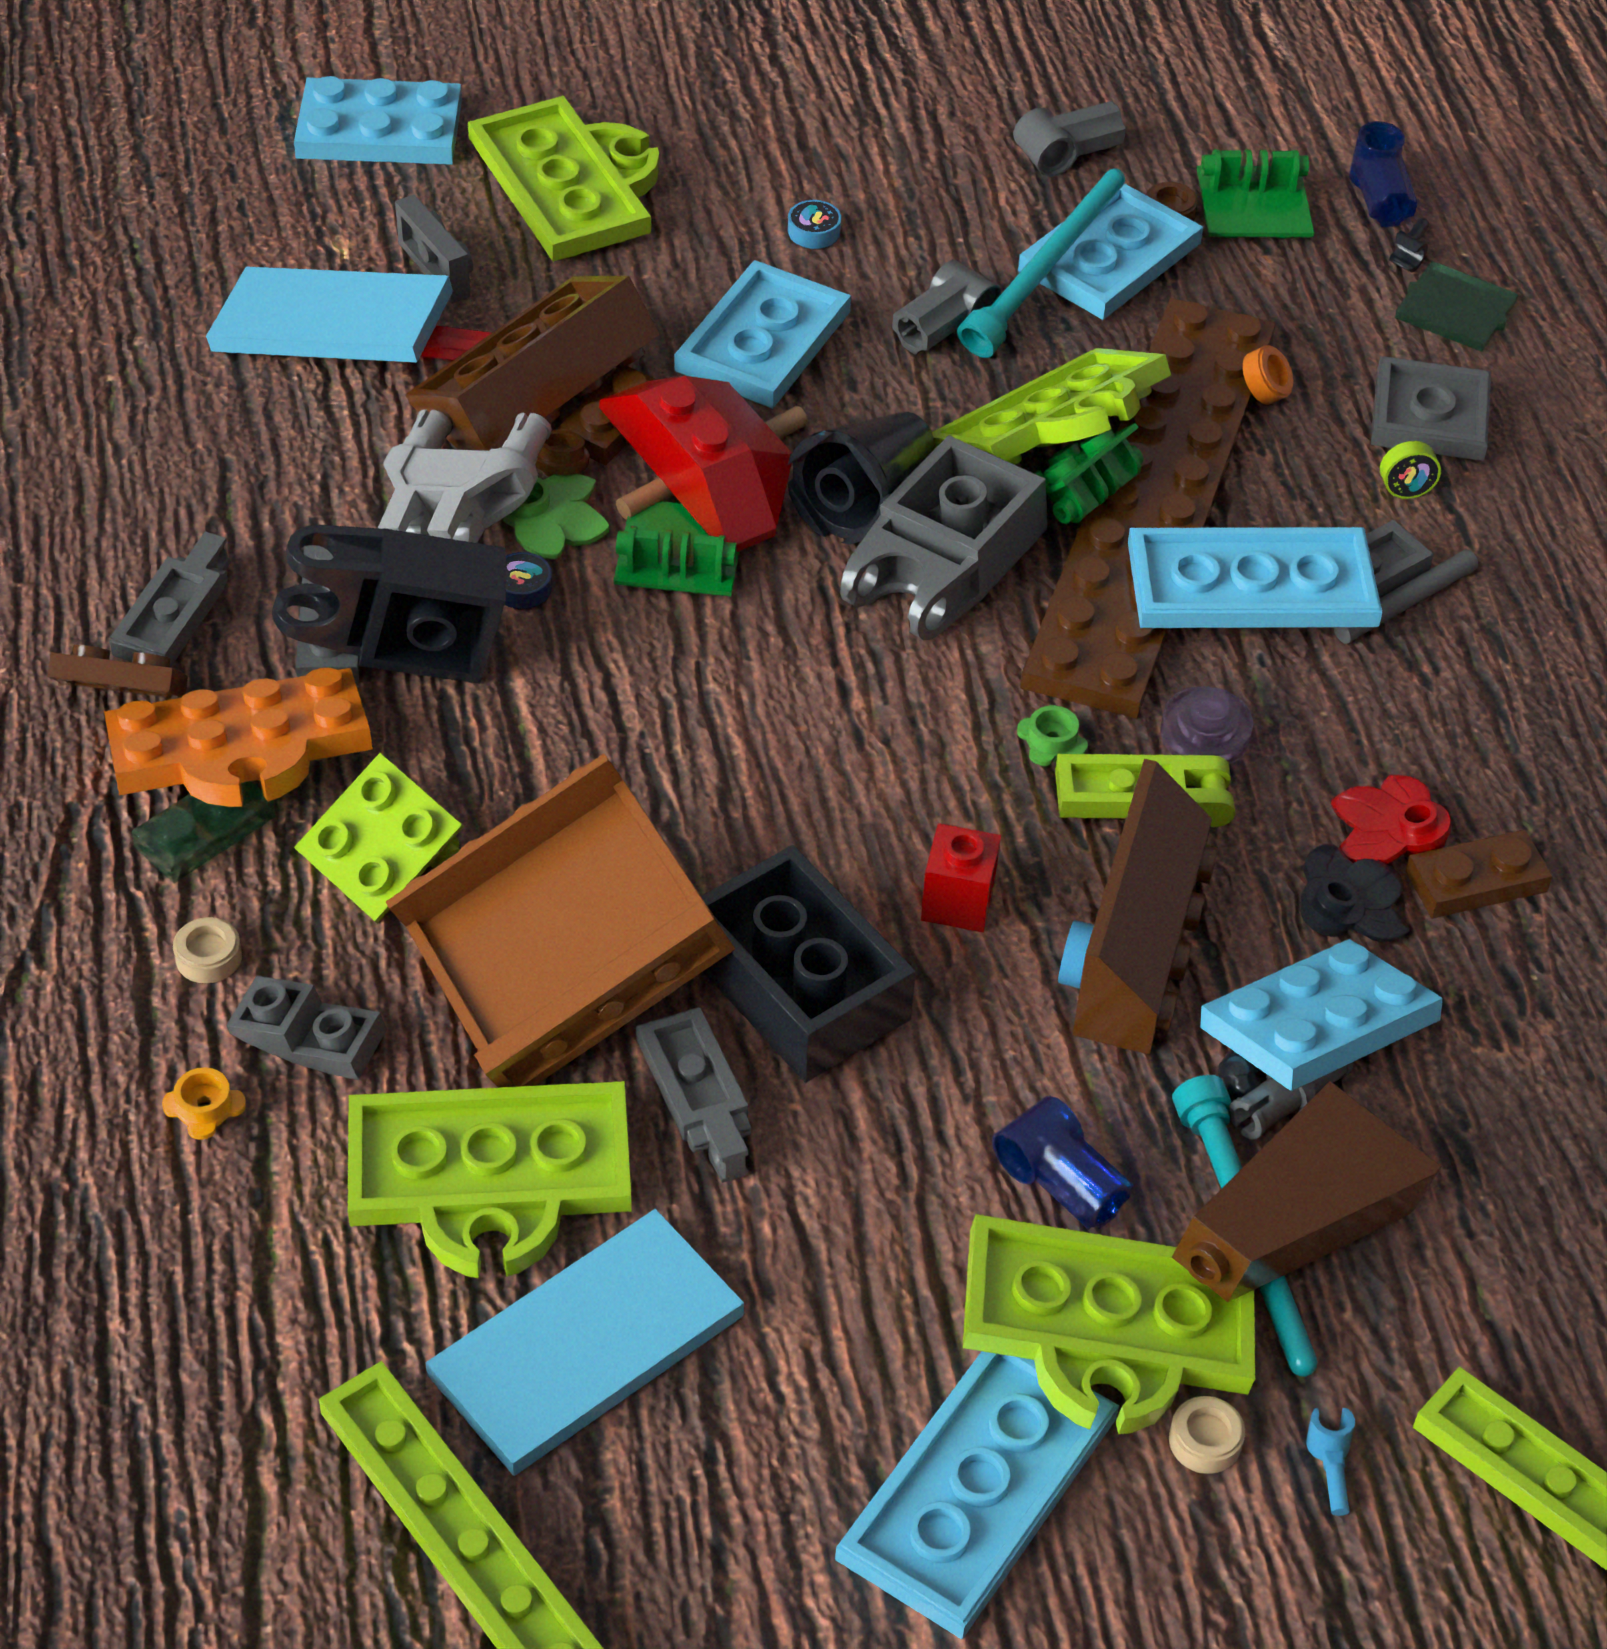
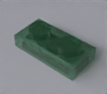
M252 781L241 783L242 807L207 804L188 794L132 830L134 847L174 884L275 818L274 801L267 802L263 796V791Z

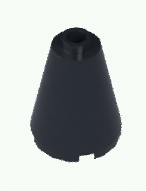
M904 411L820 431L808 436L790 454L788 465L793 462V479L787 482L788 491L798 514L814 532L823 537L831 533L845 539L841 543L854 544L862 541L881 515L880 505L934 451L935 443L932 431L921 417Z

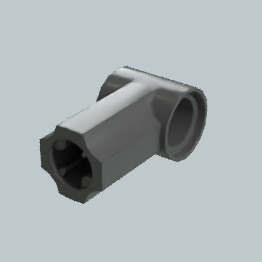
M1113 101L1057 116H1054L1049 109L1035 108L1020 118L1015 126L1013 135L1015 142L1041 174L1051 177L1064 173L1079 156L1123 144L1126 129L1122 122L1121 110Z
M952 259L937 271L929 290L893 314L892 329L897 333L901 345L911 353L916 355L922 350L927 351L956 331L973 310L990 307L1002 294L1001 288L959 260Z

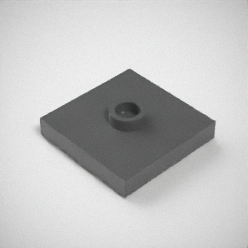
M1380 356L1376 375L1371 445L1393 448L1403 442L1420 441L1428 444L1434 453L1438 455L1484 461L1488 447L1491 371Z

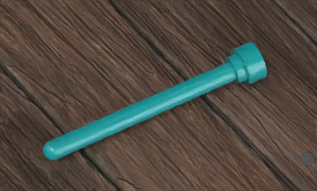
M1116 168L1108 170L990 307L973 310L959 325L957 335L967 350L979 357L989 358L1006 339L1007 320L1123 187L1125 175L1121 170Z
M1202 1075L1189 1079L1178 1086L1172 1094V1100L1182 1125L1191 1128L1193 1134L1201 1136L1222 1189L1243 1168L1227 1129V1125L1230 1122L1229 1106L1232 1101L1221 1077ZM1283 1275L1259 1287L1291 1371L1298 1376L1306 1377L1314 1373L1318 1361L1286 1277Z

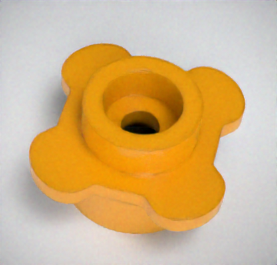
M201 1067L183 1074L177 1080L174 1091L164 1096L162 1106L164 1113L168 1117H178L188 1126V1134L192 1138L204 1140L214 1136L216 1127L221 1125L228 1117L241 1115L246 1108V1100L241 1091L230 1090L229 1082L223 1073L213 1068ZM206 1102H209V1103H210V1105H207V1106H203V1107L198 1106L199 1104H202V1103H206Z

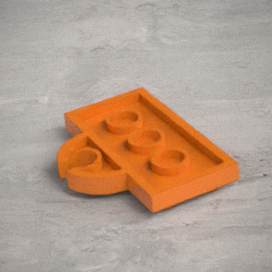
M319 668L309 672L306 676L277 681L273 679H257L247 683L244 687L215 692L205 689L195 690L181 698L153 703L148 701H132L122 705L119 709L104 711L119 796L184 784L191 796L207 804L242 807L241 783L254 780L261 781L263 796L269 802L297 788L309 774L310 761L373 749L370 727L351 668L340 670Z

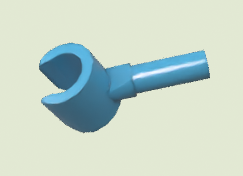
M1315 1408L1311 1414L1306 1446L1315 1458L1323 1461V1468L1326 1470L1331 1514L1335 1516L1347 1515L1350 1510L1344 1473V1458L1350 1450L1355 1418L1348 1408H1343L1339 1430L1333 1431L1321 1425L1319 1410Z

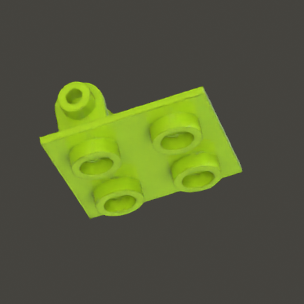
M379 753L294 848L371 919L378 923L390 910L386 904L388 899L402 891L410 881L421 876L429 866L436 868L459 852V840L456 836L464 826L385 756Z

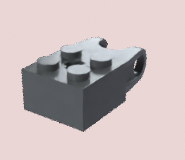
M948 435L880 505L881 515L846 564L841 580L840 594L842 600L858 608L871 604L878 598L890 593L902 592L912 594L915 598L907 616L910 621L909 633L923 640L933 639L981 601L1047 530L1046 479Z

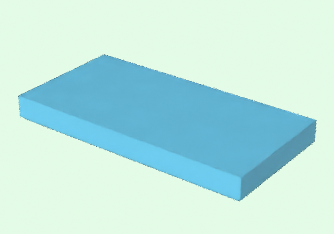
M245 267L207 333L206 338L213 352L416 363L453 289L450 278L446 275Z
M1364 527L1130 528L1128 549L1140 628L1379 627L1383 612Z
M654 1209L426 1362L427 1376L510 1473L515 1476L743 1317L744 1302L669 1222Z
M981 1351L837 1545L835 1560L963 1640L1117 1419L1119 1405L1092 1390L1099 1401V1406L1090 1430L1075 1424L1053 1407L1038 1384L1034 1360Z

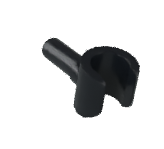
M1418 219L1409 233L1401 230L1396 234L1395 243L1398 247L1389 257V261L1411 273L1420 267L1428 251V245L1420 241L1429 227V222L1426 219Z

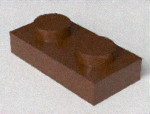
M629 366L617 368L558 427V430L572 431L582 436L585 441L584 447L589 451L590 458L607 465L626 446L628 441L599 409L600 399L644 382L658 379Z
M73 645L72 655L53 652L50 654L47 677L65 685L171 699L181 698L186 694L188 676L174 668H170L171 658L135 652L133 653L132 663L109 660L110 650L86 645Z
M1525 829L1410 855L1405 870L1431 919L1546 893L1553 877Z

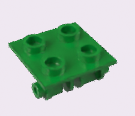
M1213 149L1212 154H1203L1201 166H1197V175L1208 237H1277L1282 239L1314 237V229L1303 177H1307L1309 172L1308 155H1299L1298 150L1272 151L1270 165L1268 166V152L1261 149L1258 154L1257 166H1253L1251 149H1245L1243 157L1241 150Z
M1136 423L1115 433L1111 429L1088 437L1080 446L1076 441L1072 442L1047 460L1051 467L1043 474L1040 470L1033 472L1046 479V495L1048 494L1054 503L1053 513L1060 522L1065 524L1080 522L1088 513L1106 501L1108 496H1112L1120 487L1140 473L1141 464L1144 461L1143 454L1136 446L1130 445L1126 439L1139 428Z
M659 501L632 517L628 516L625 530L618 531L616 554L619 555L613 580L614 585L731 597L740 551L737 552V543L726 542L725 535H719V537L709 536L681 503Z

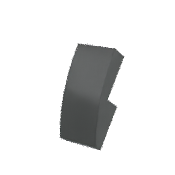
M262 976L255 977L226 1025L231 1035L267 1053L317 1071L359 1080L387 1031L380 1012L322 1003L315 986L312 984Z

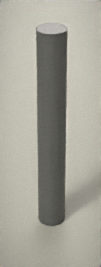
M1465 549L1382 596L1380 603L1383 613L1380 625L1477 570L1478 560L1475 554ZM1334 627V632L1342 643L1348 644L1376 627Z

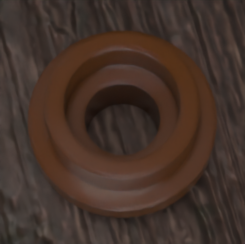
M552 430L537 457L535 466L548 477L553 474H577L589 466L590 454L584 447L585 441L583 437L579 434L567 430Z

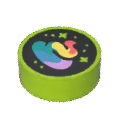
M1407 441L1396 445L1385 454L1380 463V475L1388 492L1393 496L1401 499L1417 498L1429 492L1437 484L1441 475V466L1433 449L1428 444L1420 441Z

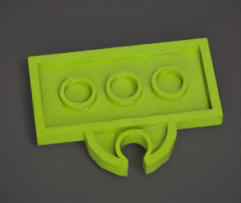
M564 95L468 122L469 140L553 262L651 233V215L638 198L645 195L657 182L659 150L658 147L649 148V135L642 130L626 124L610 122L585 125Z
M1095 348L933 431L934 450L950 435L1016 465L1022 460L1021 454L1034 447H1046L1053 444L1081 440L1109 431L1111 426L1108 416H1118L1120 420H1130L1141 408L1139 399L1146 397L1152 392L1151 386L1171 376L1166 354Z
M625 1081L349 1095V1225L368 1226L421 1223L426 1246L443 1265L465 1276L479 1278L481 1270L480 1251L473 1244V1240L481 1233L499 1231L510 1238L502 1250L503 1265L506 1277L522 1272L545 1256L557 1239L561 1215L632 1212Z
M975 1214L969 1239L963 1348L1034 1360L1038 1384L1053 1407L1075 1424L1089 1430L1099 1406V1401L1091 1390V1386L1103 1383L1117 1388L1126 1400L1116 1420L1118 1435L1129 1434L1155 1424L1171 1407L1179 1384L1248 1395L1255 1381L1254 1290L1230 1302L1225 1301L1207 1285L1198 1282L1187 1269L1172 1258L1177 1247Z

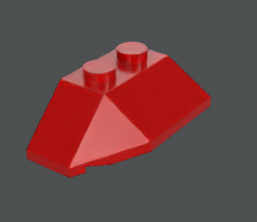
M678 376L647 381L600 399L599 409L709 536L719 537V535H725L726 542L737 543V552L775 536L792 463L788 465L792 452L729 382L692 376Z

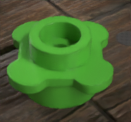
M1049 705L1041 707L1030 718L1022 719L1017 727L1018 736L1026 740L1030 747L1029 759L1040 766H1048L1052 762H1056L1057 754H1086L1088 748L1087 740L1078 736L1079 721L1076 715L1061 706Z

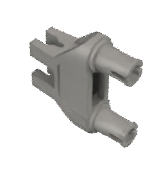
M427 409L419 411L416 422L404 443L392 447L383 462L395 491L378 528L477 543L486 528L512 513L530 495L538 479L535 463L546 439L551 434V425L545 418L536 413H530L529 417L526 413H520L517 415L514 426L502 448H491L490 451L441 449L447 436L452 431V422L446 415L437 410H431L430 413H428Z

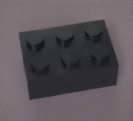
M794 845L787 847L701 896L736 948L704 970V974L805 1083L911 1020L916 971Z

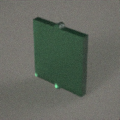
M1431 261L1418 281L1409 283L1408 295L1397 308L1395 318L1483 352L1496 331L1505 329L1506 317L1516 304L1518 294Z

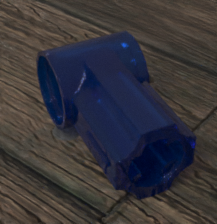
M1374 121L1363 125L1358 132L1349 169V178L1355 186L1362 190L1370 218L1376 219L1381 227H1396L1405 219L1414 216L1417 208V199L1402 157L1405 136L1393 124Z
M1050 1095L1043 1097L994 1133L992 1137V1146L996 1157L1010 1176L1026 1185L1037 1181L1088 1230L1093 1227L1101 1229L1113 1220L1121 1207L1131 1197L1133 1184L1084 1140V1132L1076 1115L1064 1102Z

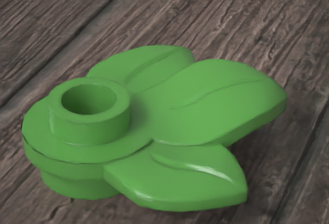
M553 474L544 480L538 477L524 503L512 513L502 518L505 523L515 527L516 541L525 550L549 559L559 558L564 551L565 543L572 546L588 545L599 540L609 532V524L606 519L585 502L594 491L596 481L591 477L580 474Z

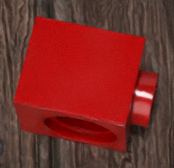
M937 824L925 870L920 921L984 933L996 883L1001 835L947 824Z

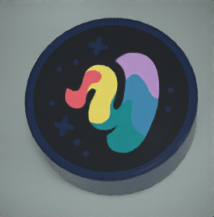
M516 552L506 555L505 606L515 609H528L545 602L552 592V571L549 563L541 556L529 552Z

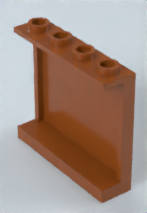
M605 753L589 764L575 769L567 779L536 800L522 805L511 817L480 838L466 843L458 853L427 874L413 879L402 891L386 901L389 909L409 931L477 1048L478 1052L474 1056L482 1070L498 1088L537 1085L736 949Z

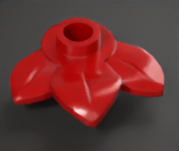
M1390 774L1383 781L1381 789L1372 786H1354L1341 792L1331 800V808L1336 815L1347 825L1354 828L1339 846V849L1352 863L1361 859H1374L1388 864L1403 854L1409 857L1413 854L1440 849L1445 846L1451 833L1452 826L1449 812L1442 805L1431 801L1429 788L1423 782L1410 776Z

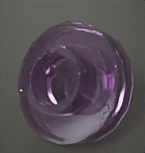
M1209 686L1190 687L1176 693L1166 703L1160 733L1163 744L1172 755H1215L1226 759L1231 764L1238 761L1248 750L1254 723L1249 708L1240 698L1228 691Z

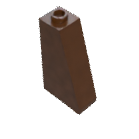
M1329 1081L1193 1216L1172 1258L1187 1269L1198 1282L1207 1285L1225 1301L1230 1302L1409 1215L1417 1207L1442 1166Z

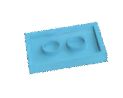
M333 76L322 78L307 77L294 138L296 159L453 165L462 104L461 84L442 83L436 80L409 82L391 81L384 78L359 80L339 79Z
M1124 183L1123 187L1039 284L1104 320L1201 244L1203 226ZM1060 225L1020 254L1019 272L1022 271Z
M754 260L675 353L674 371L686 376L729 382L743 398L773 409L850 313L851 295Z
M1348 939L1202 1005L1200 1028L1284 1087L1293 1091L1441 1019L1443 998L1415 981L1409 975L1404 974L1374 955L1362 945Z

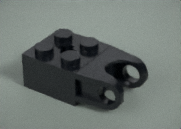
M309 525L298 529L290 536L286 548L287 563L294 572L313 584L304 583L283 589L277 594L272 609V617L281 632L300 642L359 656V666L476 684L481 683L506 601V548L386 528ZM309 545L320 546L327 549L334 558L331 560L312 559L305 556L300 549ZM291 606L310 608L317 612L319 618L313 621H301L292 617L286 609Z

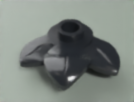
M1322 844L1309 853L1303 864V871L1308 882L1301 893L1302 905L1300 913L1305 923L1311 929L1329 937H1338L1347 930L1353 929L1367 938L1378 942L1395 941L1408 934L1410 931L1408 925L1391 908L1404 890V882L1394 868L1374 859H1361L1352 863L1334 844Z

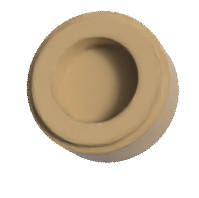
M206 917L193 920L177 932L173 941L176 966L185 978L193 982L214 983L224 980L237 970L242 960L241 944L237 930L229 922L219 918Z
M1211 1396L1194 1397L1181 1404L1173 1416L1169 1432L1170 1448L1177 1460L1193 1471L1205 1474L1222 1472L1230 1468L1237 1461L1241 1453L1245 1438V1425L1238 1411L1226 1401Z

